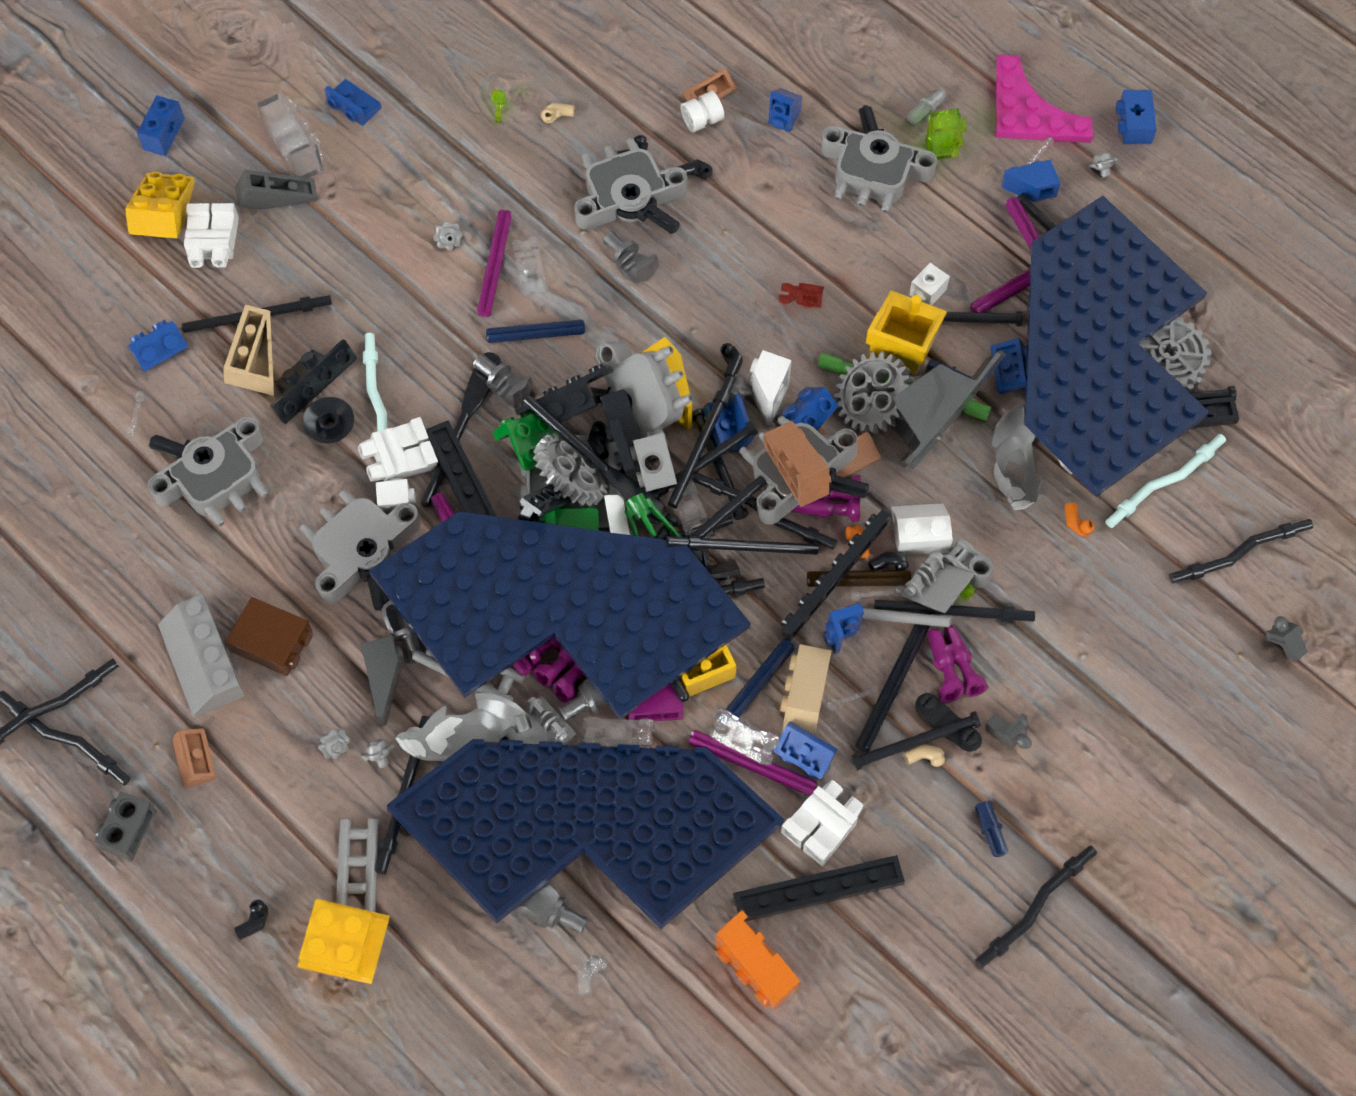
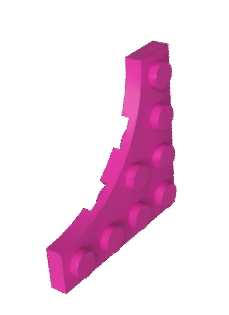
M997 55L995 138L1091 143L1093 138L1092 117L1074 115L1049 104L1034 91L1027 81L1022 69L1021 56Z

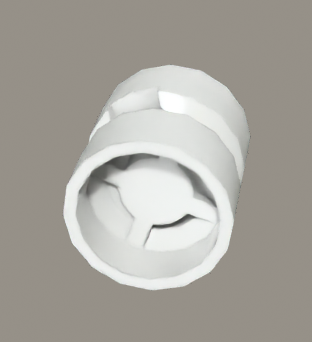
M713 91L699 96L698 101L692 99L682 103L680 107L684 122L692 133L705 128L707 123L712 125L724 119L722 104Z

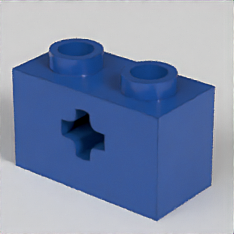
M1123 90L1121 99L1116 102V114L1120 115L1118 133L1122 134L1123 144H1152L1157 130L1152 90Z
M156 95L137 131L143 150L166 156L185 119L179 101Z

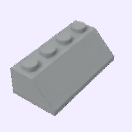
M200 594L178 603L162 619L158 626L191 713L195 718L243 698L245 695L204 595Z

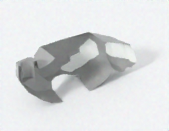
M1026 402L1013 407L996 424L992 446L997 448L993 476L999 490L1008 498L1007 501L1010 502L1012 510L1026 509L1035 504L1042 484V480L1038 487L1036 484L1032 442L1036 436L1024 425ZM1009 460L1026 469L1021 485L1014 484L1011 476H1005L1004 470Z
M491 693L475 694L478 709L464 715L445 716V705L429 718L423 728H409L407 732L399 733L395 739L403 750L415 758L426 761H445L472 739H484V742L498 743L512 728L517 734H521L532 729L529 714L516 703Z

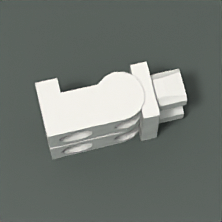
M187 203L186 212L188 218L184 247L188 255L190 267L201 268L204 259H211L212 265L215 267H226L228 259H233L234 255L233 249L239 220L235 204L212 203V208H210L209 203Z
M421 417L412 419L409 423L394 428L374 432L371 434L370 439L359 444L358 451L361 458L366 459L374 456L377 462L366 468L371 482L379 480L388 481L392 478L403 479L435 469L438 460L431 442L427 441L429 437Z
M831 780L823 788L818 786L813 794L791 818L786 820L781 828V833L800 849L804 845L803 851L822 867L845 840L850 831L857 825L858 816L863 809V804L855 797H851L844 806L836 799L841 795L843 789L834 780Z

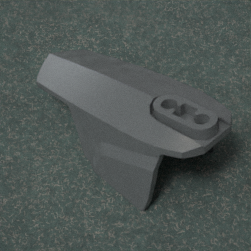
M999 350L996 354L986 358L972 378H968L940 364L894 396L893 400L904 420L896 418V427H891L909 447V452L899 463L903 468L909 466L913 470L943 436L942 433L961 414L1006 355L1004 351ZM889 400L883 404V408L888 405Z

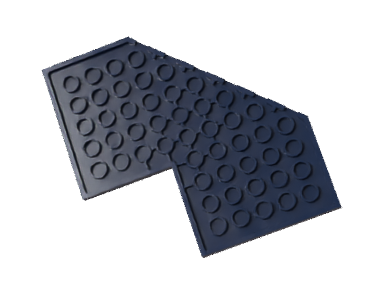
M1101 196L1032 241L1029 270V323L1027 326L1026 412L1024 415V425L1096 497L1201 422L1209 413L1198 400L1139 345L1205 299L1207 292L1104 196Z
M458 511L369 570L370 575L464 698L555 637L621 720L751 626L750 621L687 545L667 547V540Z
M472 739L387 804V810L496 923H499L584 853L648 918L662 929L784 824V819L707 747H695V750L679 749V746L640 748V745L617 744V747L601 746L600 743L562 745V742L540 741L539 744H523V741L501 740L500 743L484 742V739Z

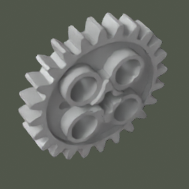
M872 351L870 358L862 354L861 362L853 359L854 367H845L848 374L839 375L844 381L842 384H836V387L841 392L834 394V397L841 400L837 403L838 409L841 410L838 415L845 419L844 423L856 431L860 430L865 433L870 430V432L877 434L879 428L887 432V424L896 427V418L904 420L893 398L910 386L909 384L914 379L908 375L911 371L904 366L905 363L900 359L897 360L892 354L888 356L883 351L879 355ZM889 375V379L883 383L885 377ZM866 378L864 384L860 386L861 381ZM889 400L888 405L883 408L885 401ZM865 402L864 408L860 410V406Z
M555 433L551 436L547 434L536 445L533 451L536 455L533 459L538 462L535 466L542 470L540 476L547 477L546 483L553 484L555 492L560 490L563 498L569 496L572 503L578 500L581 506L585 503L591 506L593 503L597 505L604 498V495L608 493L607 491L610 487L607 484L609 482L603 473L561 436L558 437Z

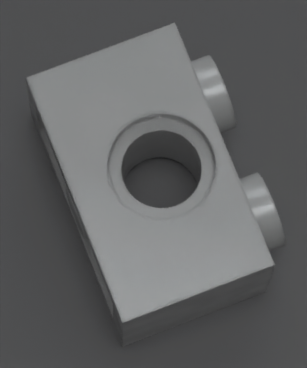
M664 433L634 440V446L630 447L633 462L638 461L641 471L636 472L640 488L645 486L647 492L677 484ZM650 455H655L660 459V466L656 470H649L645 466V459Z

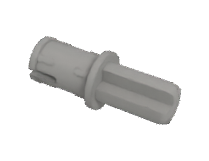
M936 88L927 98L920 99L919 104L907 115V120L915 125L927 115H932L935 109L947 100L946 92L942 88Z

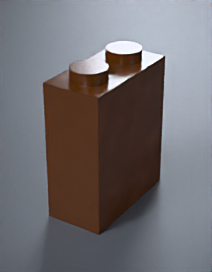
M251 597L225 643L231 653L288 676L290 670L295 669L300 660L299 654L304 646L309 645L313 632L308 620Z

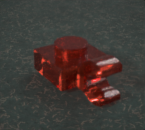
M800 282L799 286L782 283L781 291L788 292L789 294H780V303L789 304L797 300V304L805 307L821 308L824 286Z

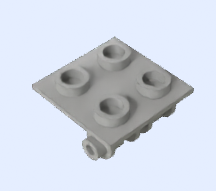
M935 551L928 555L925 564H921L919 570H916L914 577L906 583L905 591L901 596L945 614L974 577V574L944 563L942 561L943 555Z
M541 696L538 699L535 697L530 698L526 703L528 707L524 710L529 714L532 729L517 734L512 728L505 737L508 740L523 741V744H539L540 741L562 742V745H566L577 733Z

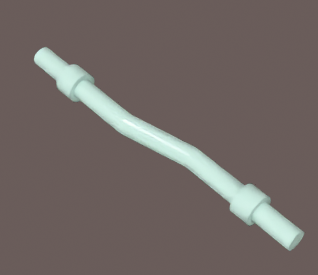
M366 333L364 335L365 351L363 352V363L366 365V389L377 414V431L381 432L388 429L387 412L377 391L376 364L378 363V352L375 351V335L373 333Z
M1218 434L1208 444H1203L1196 451V455L1180 470L1147 482L1130 499H1125L1117 506L1118 510L1106 519V524L1113 528L1124 517L1132 515L1136 511V506L1154 490L1185 479L1200 464L1208 462L1215 455V451L1226 442V438L1222 434Z

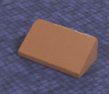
M724 68L684 91L683 94L688 101L692 99L698 101L699 96L713 91L720 99L737 88L727 69Z
M868 431L857 436V456L841 469L836 476L846 478L881 459Z
M205 729L178 730L172 741L183 787H191L214 780L216 775Z

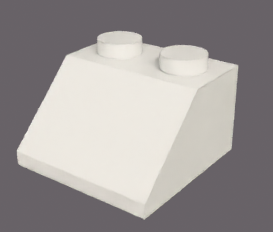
M763 350L759 359L755 358L750 369L752 376L749 385L752 386V397L765 424L771 427L789 387L792 360Z
M943 503L891 507L896 552H901L905 555L930 554L935 551L949 553L953 537L950 515Z

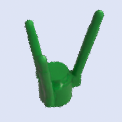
M643 493L630 498L624 503L627 507V510L624 512L629 520L633 536H639L635 517L636 520L642 519L651 536L656 537L657 534L647 517L651 513L650 509L672 535L682 537L654 506L651 499H646Z

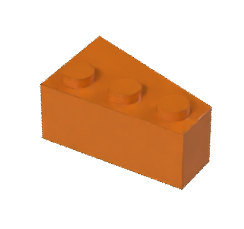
M741 910L716 933L715 947L717 950L715 952L726 965L729 962L737 970L735 975L745 986L750 984L756 991L755 997L764 1007L769 1005L775 1010L799 988L800 980L780 955L774 953L763 942L765 937L761 932L755 933L744 921L747 915Z

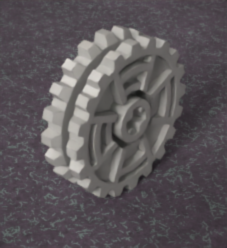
M1178 317L1139 345L1188 392H1191L1194 385L1198 386L1201 383L1202 377H1204L1209 367L1210 360L1208 358L1211 356V350L1206 349L1209 341L1202 338L1203 332L1201 329L1195 330V324L1192 322L1186 324L1183 322V318Z

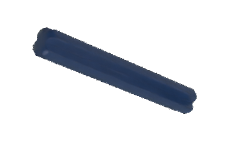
M580 319L486 329V338L488 343L579 335L585 333L584 320Z
M783 639L722 712L721 720L724 723L732 726L794 651L793 643Z

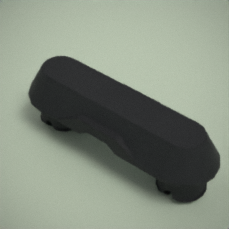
M931 693L920 695L915 702L917 712L933 728L962 719ZM973 727L945 736V738L968 752L976 751L982 744L980 733Z

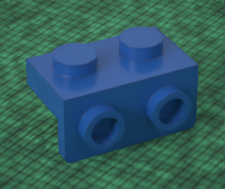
M164 319L153 325L154 331L146 336L141 332L130 338L131 344L127 347L144 372L189 347L173 320L167 323Z
M806 387L799 392L797 400L783 410L782 416L793 421L794 424L805 423L818 430L838 408V404L825 387Z
M735 394L727 407L722 409L711 433L716 447L747 426L746 423L749 422L746 406L743 404L740 394ZM713 402L706 403L703 407L706 419L713 407ZM751 435L729 451H739L742 447H747L755 436Z

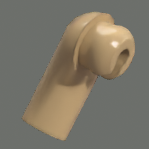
M551 103L542 111L541 118L545 123H552L561 116L574 117L575 105Z
M923 744L903 752V757L908 765L922 759H929L934 767L942 766L945 763V757L943 756L945 753L940 747Z

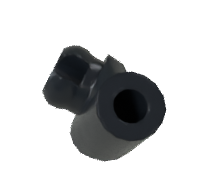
M698 159L678 166L685 170L687 176L692 174L702 179L709 178L713 172L712 167L708 163Z
M596 421L593 423L589 433L588 444L592 451L605 460L609 456V452L604 446L607 436L606 424L602 421Z

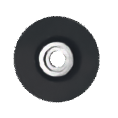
M324 397L314 401L308 406L303 416L305 432L311 439L320 443L328 444L342 440L351 432L354 425L352 408L347 402L336 397ZM329 422H333V423H334V424L331 425V426H326V424L329 423Z

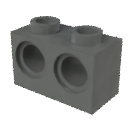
M120 791L117 798H114L109 805L108 816L104 824H101L96 831L95 843L103 851L133 861L157 810L150 802ZM135 808L132 816L124 817L128 809ZM123 833V837L119 842L112 843V839L116 834Z

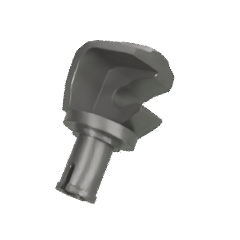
M610 231L605 235L603 243L615 253V264L631 282L638 284L654 276L655 271L659 267L656 254L647 257L638 253L639 245L635 241L631 240L625 243L614 231Z
M484 354L477 356L473 362V367L488 377L487 386L508 406L514 407L522 402L524 395H530L534 385L530 375L523 378L510 373V365L503 362L497 366Z
M389 600L382 608L385 624L394 640L403 641L408 663H417L412 657L416 650L423 652L420 640Z
M588 679L578 686L579 696L558 706L566 722L585 710L591 711L595 715L598 713L596 705L607 704Z
M548 883L519 905L517 909L521 917L535 921L534 926L546 928L547 926L552 929L555 924L560 923L581 934L588 921V917L567 908V904H565L567 898L560 895Z

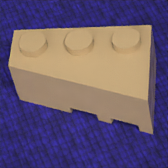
M245 304L223 368L224 383L274 396L270 311Z
M800 644L798 654H792L789 670L794 671L793 675H787L785 691H789V696L783 695L780 709L781 712H785L782 733L786 725L792 722L815 736L832 650Z

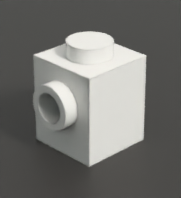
M929 263L911 282L909 295L911 297L919 295L922 299L921 302L933 305L947 290L950 276L932 263Z
M392 478L388 481L376 482L377 506L385 514L388 515L402 503L416 504L414 488H409L407 479Z

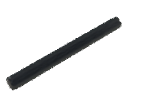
M925 611L920 612V614L931 615ZM914 624L856 742L857 749L869 752L930 628L929 625Z

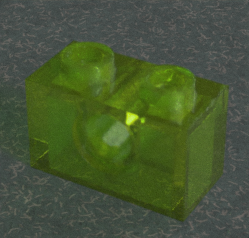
M959 108L930 112L925 144L927 150L936 155L937 160L958 157L960 147L963 146V132H966V121L964 117L961 118Z

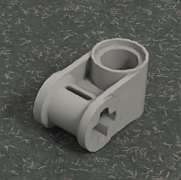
M958 539L955 542L954 549L949 554L944 555L942 561L973 573L974 577L969 582L972 586L976 588L987 586L993 571L992 561L973 548L967 541ZM981 569L986 573L978 574L974 570Z

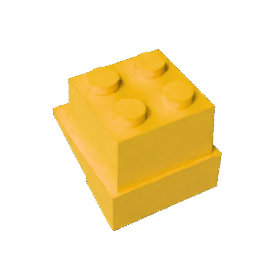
M890 290L867 331L866 344L870 345L869 358L872 351L878 355L881 351L885 352L888 356L892 354L897 360L900 359L905 363L904 366L910 369L911 374L916 375L927 357L947 311L921 302L922 299L919 295H914L911 298Z
M316 898L297 967L303 970L372 984L390 915Z

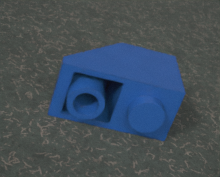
M781 88L772 91L770 94L768 124L777 129L790 132L801 112L802 96Z
M1050 159L1035 161L1021 167L1014 166L1005 170L1001 185L1004 189L1017 195L1025 193L1028 196V200L1037 202L1057 197L1060 180Z

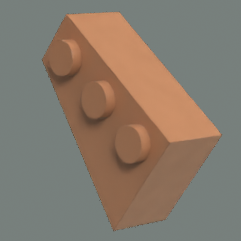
M790 421L764 433L765 448L800 507L829 495V483H831L829 466L806 439L801 428L798 429L794 422Z

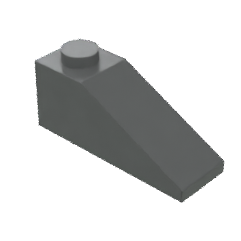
M244 169L236 185L238 207L268 209L317 200L314 178Z
M393 636L361 643L376 715L381 727L387 724L401 673L399 660L404 659L401 644H395Z

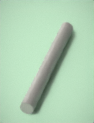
M863 608V619L949 628L951 624V617Z

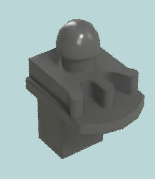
M1278 616L1275 619L1274 625H1272V629L1266 631L1267 641L1282 645L1286 657L1294 661H1298L1308 653L1301 637L1303 631L1299 625L1288 622L1283 616Z
M996 714L986 722V731L1003 742V745L1012 750L1017 744L1022 749H1028L1032 745L1031 739L1025 736L1028 734L1029 731L1027 729L1030 727L1027 721L1028 717L1025 714H1021L1012 725Z

